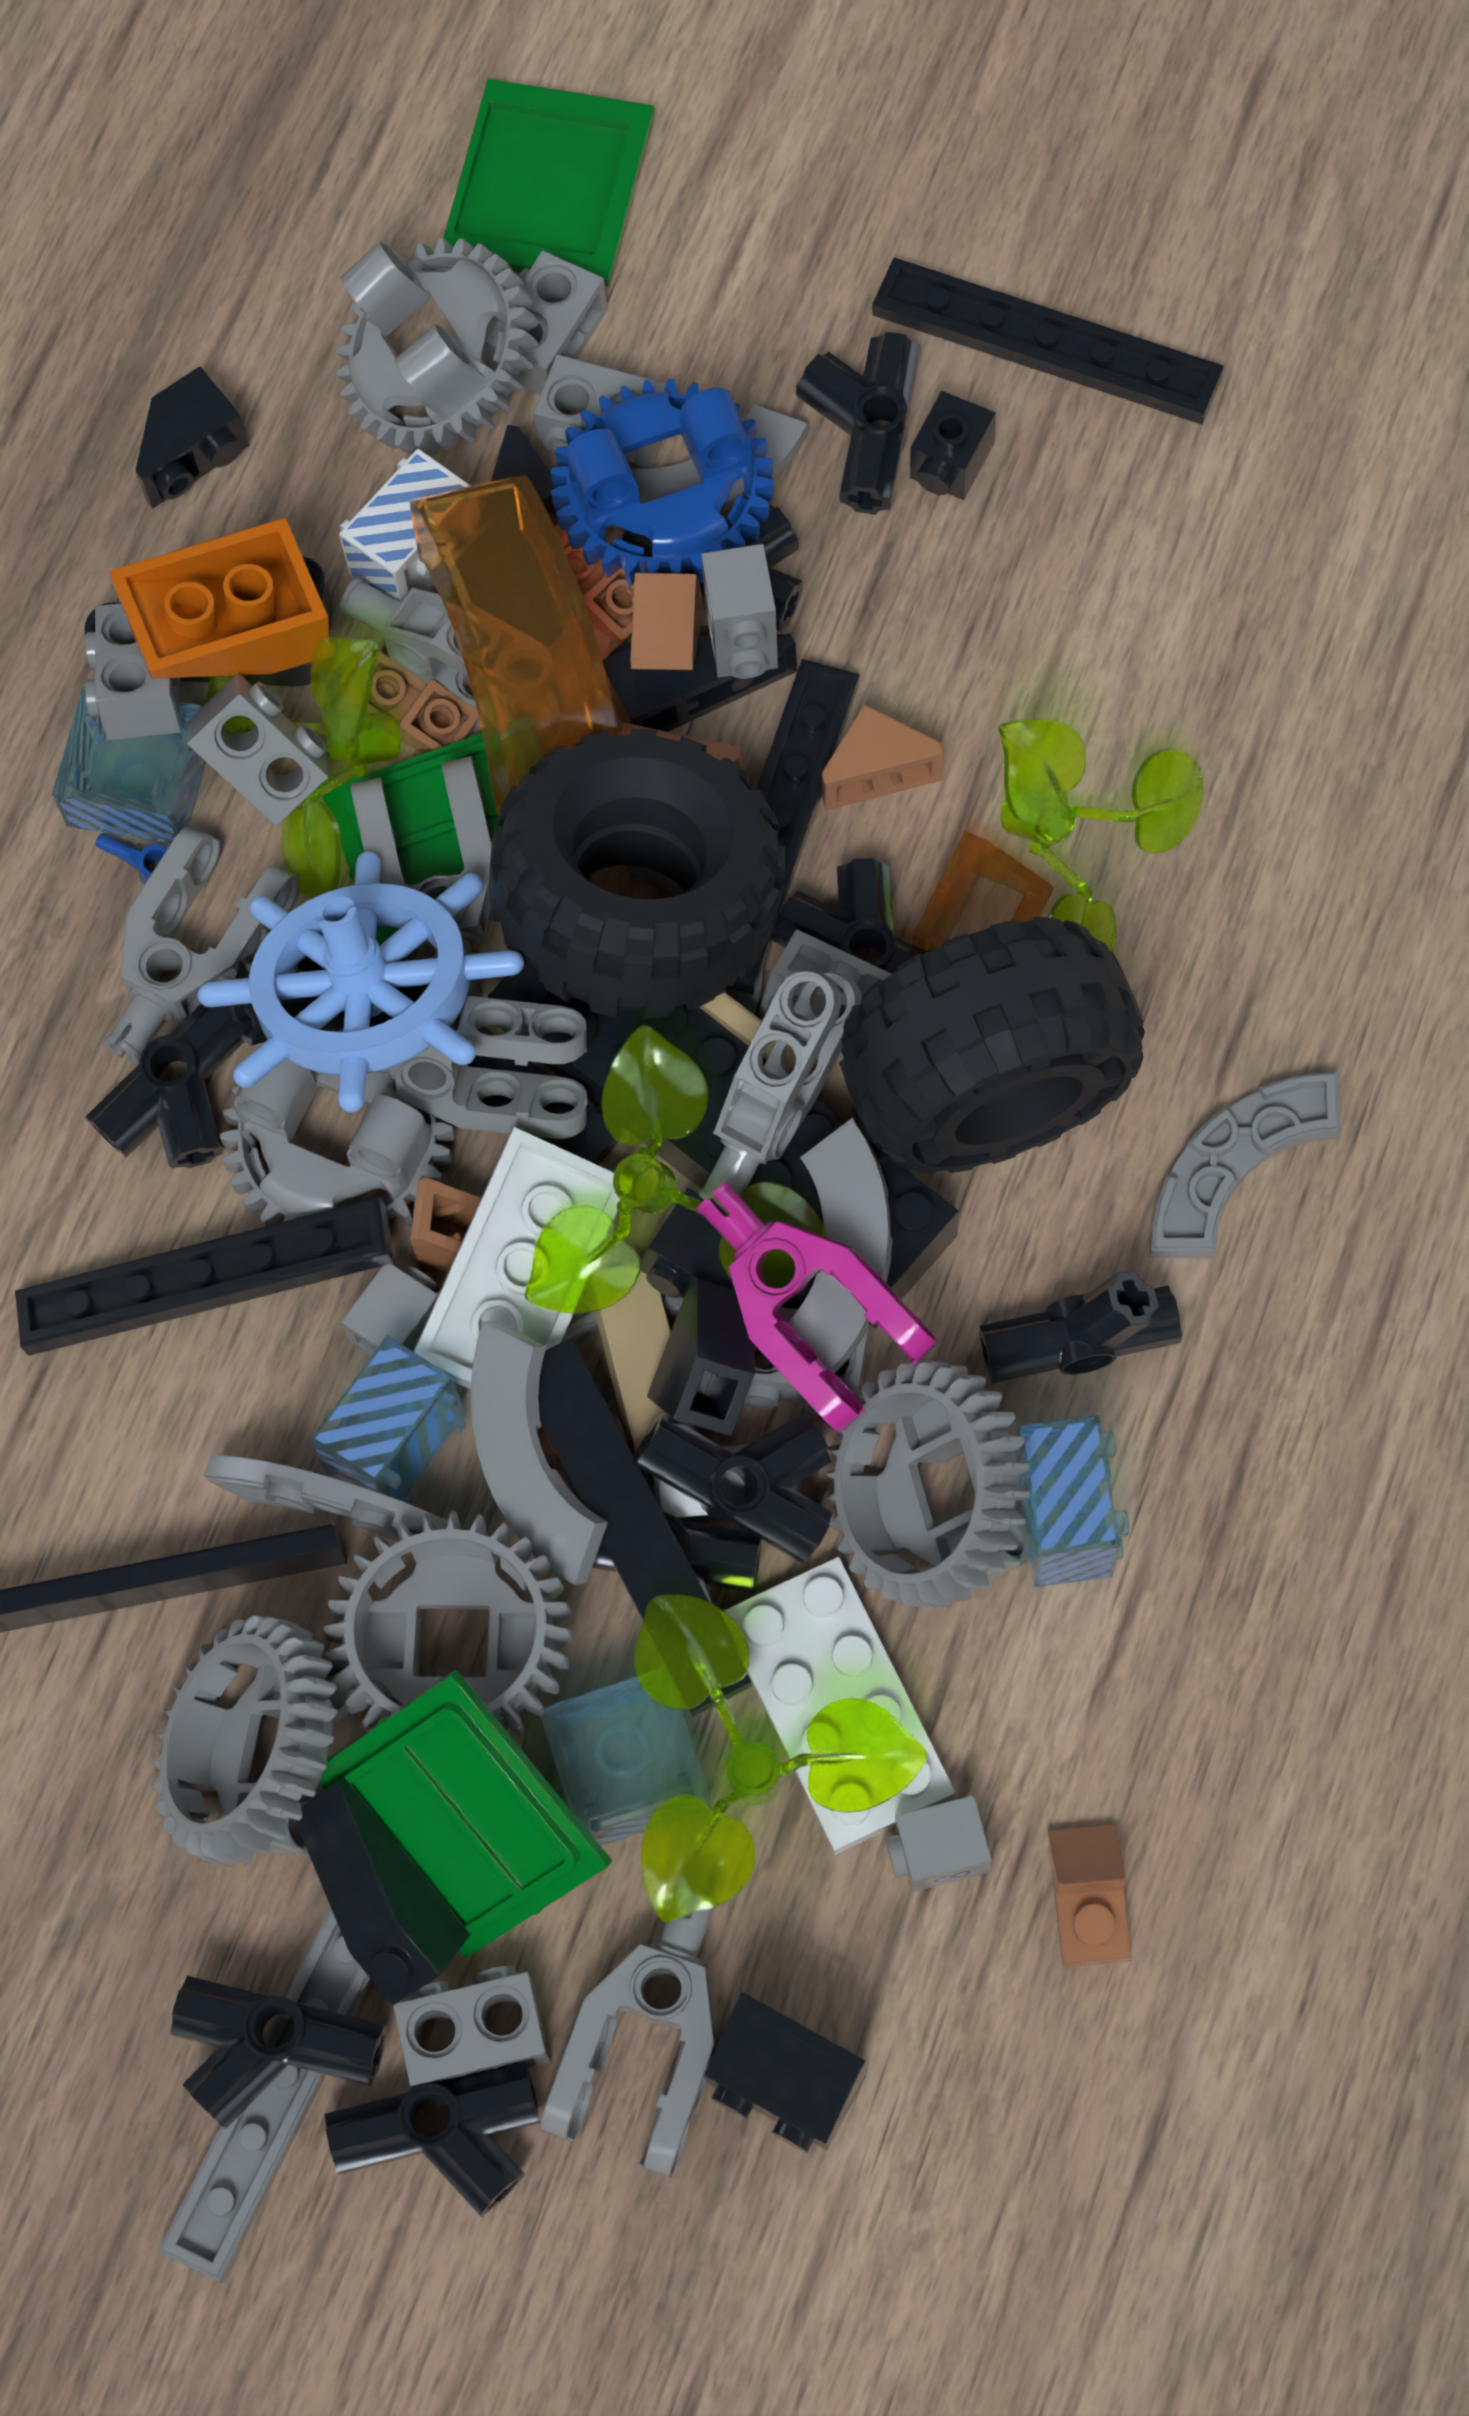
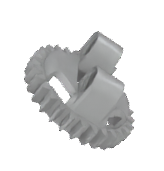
M438 238L434 252L422 242L418 243L415 259L413 260L402 252L397 253L383 241H379L340 277L348 293L357 302L351 303L349 308L359 318L356 324L351 323L341 327V331L352 339L351 344H345L336 349V354L349 361L348 364L336 371V376L349 383L340 392V395L343 399L353 404L348 413L362 422L361 428L373 437L376 436V439L390 448H400L410 454L419 449L425 454L435 456L440 446L446 450L456 452L459 436L469 442L476 443V427L481 424L489 429H495L492 415L498 408L511 412V407L506 401L511 390L525 391L523 385L517 380L520 371L534 369L533 364L524 357L526 351L539 346L537 340L527 333L537 327L539 322L528 311L533 306L534 300L523 290L525 282L508 266L509 264L496 253L492 255V252L478 243L474 248L461 238L458 239L454 247L445 239ZM430 297H433L457 336H453L440 325L434 324L402 354L397 356L387 340L388 335ZM494 316L507 325V333L503 331L498 332V342L493 361L498 363L496 371L484 365L481 360L487 325ZM398 405L405 407L423 406L426 407L429 416L412 417L404 415L403 422L392 412L391 408Z
M286 1058L254 1086L249 1088L233 1087L232 1093L235 1097L234 1108L224 1109L223 1115L230 1126L238 1129L221 1133L220 1139L226 1149L236 1151L224 1156L222 1160L229 1173L239 1172L230 1180V1183L238 1195L248 1193L243 1200L246 1210L250 1214H254L264 1209L260 1218L264 1227L281 1223L283 1220L288 1221L335 1209L345 1199L360 1196L373 1189L387 1190L391 1203L386 1206L391 1238L389 1220L397 1216L407 1226H411L413 1223L407 1206L415 1202L418 1180L426 1177L444 1184L442 1173L434 1166L452 1164L451 1151L443 1147L442 1144L454 1141L455 1132L453 1126L442 1123L444 1120L417 1107L412 1108L406 1102L396 1098V1080L390 1078V1073L374 1072L366 1074L364 1105L368 1106L369 1109L346 1154L350 1163L349 1167L290 1143L317 1089L323 1087L339 1094L340 1075L312 1071ZM258 1140L260 1141L264 1159L269 1167L268 1175H266L259 1159Z
M939 1361L917 1362L915 1365L909 1362L900 1364L897 1369L880 1371L878 1381L862 1385L861 1390L864 1399L858 1400L864 1406L865 1411L841 1433L843 1435L841 1444H833L828 1447V1450L837 1456L835 1469L824 1473L827 1477L834 1479V1495L824 1499V1501L828 1504L836 1505L838 1516L829 1523L830 1527L834 1530H843L844 1537L837 1546V1549L842 1553L854 1554L849 1565L850 1571L866 1574L864 1579L865 1587L881 1591L883 1598L886 1600L902 1602L903 1605H910L911 1607L951 1606L952 1601L970 1600L971 1589H987L990 1580L1025 1564L1030 1558V1538L1024 1527L1026 1518L1014 1510L1015 1500H1023L1030 1497V1491L1021 1487L1020 1475L1028 1471L1030 1466L1029 1463L1018 1461L1016 1453L1025 1443L1024 1437L1010 1436L1007 1430L1016 1417L1013 1412H996L1002 1394L996 1391H984L986 1378L983 1376L967 1375V1367L947 1365V1362ZM878 1424H895L896 1436L890 1449L885 1469L878 1476L863 1475L864 1466L871 1465L876 1445L881 1436L875 1432ZM964 1453L975 1491L974 1507L934 1527L918 1463H943ZM905 1549H909L916 1556L930 1562L934 1568L914 1574L917 1572V1567L905 1562L897 1554Z
M451 1511L447 1519L446 1529L437 1530L430 1515L425 1513L422 1516V1533L412 1535L403 1522H398L397 1531L400 1540L398 1543L390 1546L382 1537L375 1535L373 1540L379 1556L373 1562L359 1553L354 1555L356 1565L362 1573L359 1580L344 1575L339 1576L338 1582L341 1588L350 1596V1599H330L328 1601V1608L331 1613L343 1620V1622L325 1625L324 1635L327 1640L342 1645L325 1652V1659L332 1663V1667H347L332 1677V1683L336 1684L337 1692L356 1688L345 1700L347 1710L352 1715L369 1707V1711L362 1720L365 1730L368 1731L378 1724L382 1717H388L401 1708L383 1692H389L395 1700L404 1706L444 1678L419 1676L422 1619L418 1612L420 1609H489L486 1676L463 1677V1679L502 1726L507 1724L510 1729L519 1735L523 1734L525 1731L519 1713L525 1708L530 1713L542 1716L545 1711L536 1694L542 1692L558 1694L560 1687L556 1679L552 1677V1669H568L570 1665L566 1654L554 1650L555 1646H562L573 1642V1634L568 1627L555 1625V1623L572 1616L569 1603L566 1601L549 1602L563 1592L564 1587L558 1577L541 1580L551 1567L548 1558L545 1555H541L526 1562L533 1549L531 1541L524 1536L513 1546L508 1547L511 1531L504 1522L500 1524L491 1537H488L485 1519L480 1514L475 1516L469 1531L462 1530L457 1513ZM411 1551L416 1561L415 1570L412 1575L398 1585L387 1598L373 1602L368 1592L371 1584L374 1583L379 1589H382L396 1573L405 1568L401 1556ZM499 1557H501L500 1568L507 1572L522 1590L528 1587L533 1603L520 1599L516 1592L498 1576L495 1568Z
M252 1615L246 1621L236 1619L230 1624L229 1630L219 1629L215 1633L214 1645L203 1644L199 1647L200 1661L187 1664L185 1668L188 1677L185 1683L173 1687L177 1694L176 1701L172 1710L163 1711L169 1717L164 1733L156 1736L163 1743L161 1755L153 1760V1764L161 1770V1775L152 1786L157 1793L162 1794L155 1806L157 1812L165 1816L162 1822L164 1831L172 1834L174 1845L184 1848L188 1854L197 1856L196 1858L234 1867L236 1861L246 1864L252 1863L254 1852L263 1855L309 1854L295 1820L300 1821L302 1818L300 1805L316 1795L315 1788H317L326 1769L331 1743H333L334 1721L344 1718L349 1713L345 1706V1700L356 1688L337 1692L336 1684L332 1683V1677L347 1667H332L330 1661L321 1657L325 1648L324 1645L313 1641L314 1633L300 1628L298 1624L269 1616L260 1617ZM242 1663L258 1668L254 1681L232 1708L228 1709L214 1703L216 1698L221 1697L227 1686L239 1674L237 1668ZM264 1714L279 1719L277 1735L265 1769L257 1783H248L261 1717ZM201 1791H217L222 1808L226 1813L225 1817L214 1822L203 1820V1818L208 1817L209 1812L204 1804Z

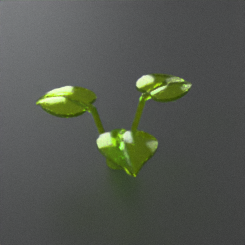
M342 636L327 637L321 640L313 654L311 688L316 704L324 710V723L292 722L296 727L304 723L317 734L326 735L327 749L332 759L341 761L347 766L345 770L324 781L302 802V806H297L282 821L281 847L287 871L299 878V890L310 900L321 894L336 890L341 870V836L339 826L330 808L323 802L318 801V799L352 778L367 774L366 764L393 761L400 752L401 734L396 719L388 712L366 714L381 644L379 641L358 640ZM242 675L252 686L254 685L250 675ZM235 676L207 677L209 689L206 695V703ZM234 716L223 725L230 732L242 734L252 730L256 724L248 717Z
M1043 718L1021 719L999 725L998 729L1004 751V788L1006 796L1000 813L1003 829L1008 834L1030 840L1029 852L1041 856L1076 890L1078 896L1073 894L1060 896L1052 906L1048 917L1059 919L1062 922L1068 920L1084 926L1094 938L1106 943L1110 952H1114L1117 925L1113 909L1105 902L1099 900L1092 901V889L1050 850L1049 846L1063 842L1071 835L1075 824V817L1117 822L1136 821L1135 841L1140 849L1153 853L1171 850L1187 837L1200 813L1203 800L1201 768L1191 756L1177 749L1158 750L1143 761L1135 775L1131 791L1134 809L1115 810L1075 806L1068 803L1066 793L1075 788L1081 781L1086 766L1084 743L1075 729L1061 722Z
M640 1026L620 1049L609 1071L602 1096L603 1119L608 1131L616 1141L623 1145L636 1146L650 1140V1144L647 1147H641L638 1150V1154L628 1156L622 1160L614 1172L613 1187L620 1199L616 1206L620 1212L619 1226L617 1229L615 1228L612 1218L606 1212L597 1207L587 1205L571 1206L561 1210L551 1218L540 1233L535 1246L531 1275L524 1295L528 1302L539 1307L561 1313L580 1314L600 1311L620 1302L633 1289L641 1272V1260L638 1253L633 1247L622 1241L631 1231L632 1211L637 1209L643 1213L655 1214L664 1211L672 1203H676L697 1212V1207L702 1203V1201L679 1191L677 1179L673 1171L667 1165L654 1159V1157L662 1149V1137L680 1139L692 1133L699 1125L708 1105L706 1079L700 1068L689 1056L670 1044L648 1026ZM757 1183L744 1188L739 1195L765 1225L771 1221L774 1224L777 1221H784L828 1238L824 1225L815 1210L804 1198L788 1187L775 1183ZM722 1236L719 1244V1257L723 1268L729 1278H731L729 1266L735 1261L733 1255L736 1253V1250ZM776 1249L768 1254L764 1260L763 1272L769 1283L783 1288L794 1278L796 1269L791 1255L780 1249Z
M661 1595L648 1603L644 1621L637 1638L634 1656L636 1675L641 1687L657 1704L674 1710L695 1708L709 1695L733 1749L726 1762V1775L731 1793L717 1801L712 1810L698 1797L690 1794H680L664 1802L653 1813L647 1823L641 1845L642 1876L649 1900L656 1914L663 1922H673L689 1914L720 1906L734 1898L749 1882L756 1862L754 1841L751 1833L741 1821L724 1816L730 1808L739 1807L742 1803L761 1805L768 1802L778 1792L781 1778H789L794 1771L801 1767L811 1766L808 1774V1791L817 1804L840 1813L865 1811L898 1795L910 1785L927 1761V1752L922 1744L888 1710L874 1702L859 1698H846L829 1703L813 1717L807 1729V1743L811 1753L798 1754L786 1762H779L776 1754L768 1746L759 1742L745 1743L720 1689L742 1680L749 1669V1648L746 1637L739 1625L720 1608L692 1596Z

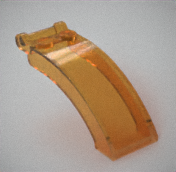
M522 474L409 500L419 559L427 567L441 597L470 681L484 739L494 803L498 815H500L501 805L513 785L518 786L523 776L529 774L530 768L537 764L540 758L558 746H565L568 750L574 748V744L579 743L581 736L605 730L609 732L610 736L618 735L613 703L602 657L580 587L547 510L528 477Z

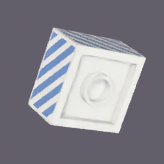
M417 449L407 460L405 458L401 459L397 464L398 470L350 522L345 520L340 525L341 532L339 537L351 581L355 578H361L365 580V583L398 601L404 599L412 587L443 595L450 585L437 570L477 532L480 519L474 488Z

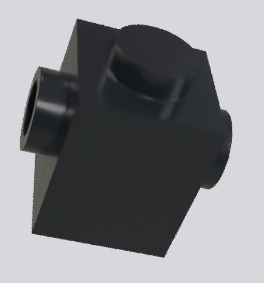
M941 390L911 446L910 478L917 481L924 489L937 495L949 494L965 500L994 445L996 412Z

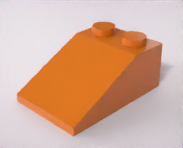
M286 517L109 571L110 579L151 679L236 676L238 673L241 675L274 674L330 656L328 615Z

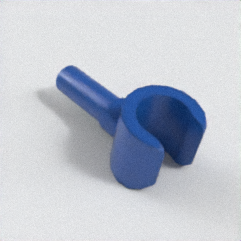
M103 833L98 836L95 843L97 848L137 868L139 878L144 885L152 874L146 867L152 862H160L167 851L165 846L159 844H151L139 850Z

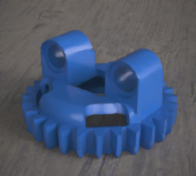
M669 379L664 392L655 393L650 380H645L642 395L633 396V393L626 386L620 387L621 402L615 405L611 400L602 395L599 397L601 414L597 417L594 413L583 409L580 412V418L584 431L578 428L567 427L565 434L568 446L556 447L555 450L559 467L551 468L552 484L555 489L551 490L553 506L558 510L556 514L561 530L567 531L568 542L572 549L583 547V557L588 566L603 559V573L606 578L611 577L617 570L622 568L625 570L626 584L630 587L634 583L635 573L687 574L693 572V574L697 575L698 581L703 584L702 553L745 547L744 539L758 541L760 535L759 522L768 521L770 514L768 501L773 500L774 481L771 480L773 474L772 458H765L767 457L766 453H768L766 438H756L755 420L742 421L740 405L737 402L734 403L730 392L724 388H711L699 392L698 383L693 382L687 389L686 394L681 395L677 394L674 379ZM681 435L702 483L641 504L638 485L624 454L664 439ZM743 478L744 496L742 494L737 495L735 504L725 521L720 515L721 507L726 502L732 485L738 479ZM616 525L630 532L646 536L652 542L653 558L645 557L644 547L630 544L618 537L615 538L613 546L608 544L605 527Z

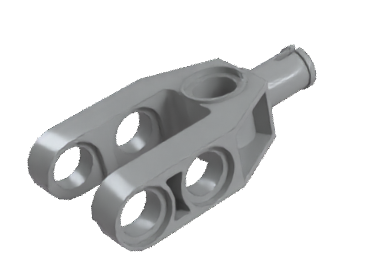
M355 578L347 586L340 601L339 608L342 609L340 612L350 615L381 632L382 639L386 642L389 658L425 684H428L431 679L435 680L481 713L478 719L494 728L516 721L515 714L523 704L532 702L542 703L548 708L549 713L542 723L531 726L536 741L540 744L549 740L556 733L560 724V713L556 698L549 691L553 680L551 658L541 644L458 599L412 587L407 596L398 601L365 583V580L361 578ZM469 631L482 632L489 637V645L480 653L475 650L474 646L465 641L463 634ZM530 659L537 662L541 666L542 671L532 681L526 678L522 672L516 669L514 671L511 670L510 666L519 660ZM472 678L494 690V692L489 696L477 698L465 691V685Z
M472 756L441 763L464 870L460 874L452 876H433L415 885H407L403 879L396 850L398 848L397 838L390 821L382 788V778L379 777L351 784V792L364 852L371 851L379 856L381 860V884L408 887L436 899L465 874L475 873L482 878L484 887L481 894L453 917L461 933L467 954H472L471 947L474 944L484 942L492 911L489 900L492 839ZM428 940L416 948L422 956L434 955L435 958H438L437 949ZM478 979L470 980L467 996H483Z
M191 825L185 826L180 830L127 912L121 978L131 1001L110 1035L103 1041L105 1047L121 1059L126 1052L128 1054L126 1057L127 1062L138 1064L141 1052L151 1041L163 1020L169 1021L172 1019L182 1023L201 1004L198 1000V990L203 984L235 979L239 961L250 954L255 955L260 944L271 931L251 915V901L258 896H266L290 912L299 889V878L296 875L275 865L266 869L247 899L241 896L235 905L237 915L215 949L209 947L204 954L194 953L178 940L171 939V937L210 877L219 857L220 841ZM174 969L181 970L176 979L164 983L157 982L158 977L162 973Z
M796 972L787 977L779 987L734 1076L713 1134L722 1138L721 1142L725 1147L708 1181L699 1193L702 1199L713 1198L724 1211L728 1212L713 1196L712 1192L728 1181L732 1185L731 1188L742 1198L759 1163L766 1164L768 1160L779 1159L815 1103L843 1048L841 1039L845 1035L843 1025L853 1006L860 1005L862 1002L858 986L849 977L838 973ZM808 982L793 1008L792 997L794 991L801 984ZM837 985L844 990L847 996L846 1010L838 1019L842 1003ZM821 987L825 993L826 1005L824 1011L819 1016L814 1007V998L816 992ZM776 1041L763 1067L762 1057L764 1050L769 1044ZM790 1046L796 1056V1064L791 1073L785 1064V1055ZM817 1056H818L817 1067H816V1069L814 1070V1072H813L811 1075L808 1076V1074H809V1072H810V1070H811V1068H812V1066H813V1064H814V1062H815V1060H816V1058H817Z
M467 996L459 1015L450 1026V1028L472 1043L475 1047V1055L515 1060V1065L528 1066L529 1061L565 1064L575 1061L584 1052L587 1053L586 1020L581 1013L564 1006ZM489 1025H500L510 1029L505 1034L492 1036L482 1034L478 1030ZM339 1028L338 1032H343V1028ZM553 1032H563L570 1034L574 1038L563 1043H552L544 1040L542 1037ZM432 1046L400 1065L378 1071L390 1073V1078L396 1080V1098L462 1129L510 1134L512 1129L516 1127L535 1137L566 1139L576 1136L584 1130L587 1124V1092L583 1085L573 1079L458 1065ZM493 1095L506 1096L512 1100L509 1104L501 1107H491L480 1102L484 1098ZM558 1102L568 1103L575 1107L572 1111L564 1114H554L543 1109L548 1104Z
M680 1886L676 1888V1896L659 1943H651L650 1947L640 1944L584 1998L548 2097L540 2125V2130L571 2142L575 2141L585 2119L623 2013L632 2012L655 2025L679 2029L682 2032L679 2039L681 2048L665 2093H660L656 2104L658 2112L643 2157L638 2163L639 2167L669 2178L672 2176L683 2150L706 2084L704 2074L717 2047L709 1976L706 1968L701 1966L702 1961L697 1959V1955L718 1901L710 1896L699 1893L690 1919H687L696 1895L693 1894V1890ZM668 1974L679 1979L682 1987L681 1995L678 2001L670 2008L663 2010L654 2009L646 2004L645 1988L655 1976Z

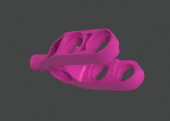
M726 1181L715 1189L712 1194L728 1210L729 1216L713 1198H706L697 1207L696 1211L703 1215L736 1250V1253L733 1255L735 1261L729 1266V1271L749 1339L833 1429L842 1433L865 1411V1408L844 1382L780 1314V1308L783 1303L802 1291L810 1279L821 1269L826 1275L833 1276L850 1292L865 1310L864 1316L872 1325L876 1324L881 1327L905 1352L913 1365L936 1346L938 1341L923 1322L853 1247L784 1221H777L775 1224L771 1221L765 1225L731 1188L732 1185ZM776 1249L787 1252L795 1263L794 1278L783 1288L769 1283L763 1272L765 1258Z

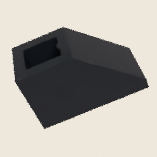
M201 366L151 397L135 472L145 499L152 509L167 499L171 500L180 497L191 487L193 482L216 467H224L230 464L243 449L249 446L240 414Z
M692 1275L647 1397L673 1419L731 1436L755 1375L754 1343L749 1339L735 1288Z

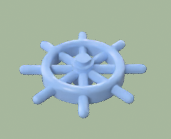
M366 851L357 858L355 884L353 886L321 894L291 912H288L266 896L254 898L250 903L251 915L271 931L262 941L254 956L249 978L208 982L203 984L198 990V1000L205 1007L252 1003L260 1026L268 1039L234 1069L233 1078L237 1085L243 1088L254 1086L287 1058L291 1062L312 1071L340 1075L339 1106L345 1112L354 1113L359 1111L364 1104L366 1074L400 1065L419 1055L430 1046L458 1065L471 1063L475 1058V1047L470 1041L450 1028L466 1001L470 980L513 976L520 973L524 967L523 956L514 950L467 954L461 933L453 917L481 894L484 887L482 878L475 873L465 874L436 899H433L415 889L400 885L381 884V860L376 853ZM378 926L400 928L379 946L376 941ZM426 940L438 951V958L402 961ZM305 956L325 969L291 973ZM428 985L425 992L416 1002L396 989ZM319 996L294 1018L282 1007V1000ZM341 1011L345 1012L343 1032L320 1030ZM382 1012L392 1017V1019L382 1024L370 1027L371 1017H375Z

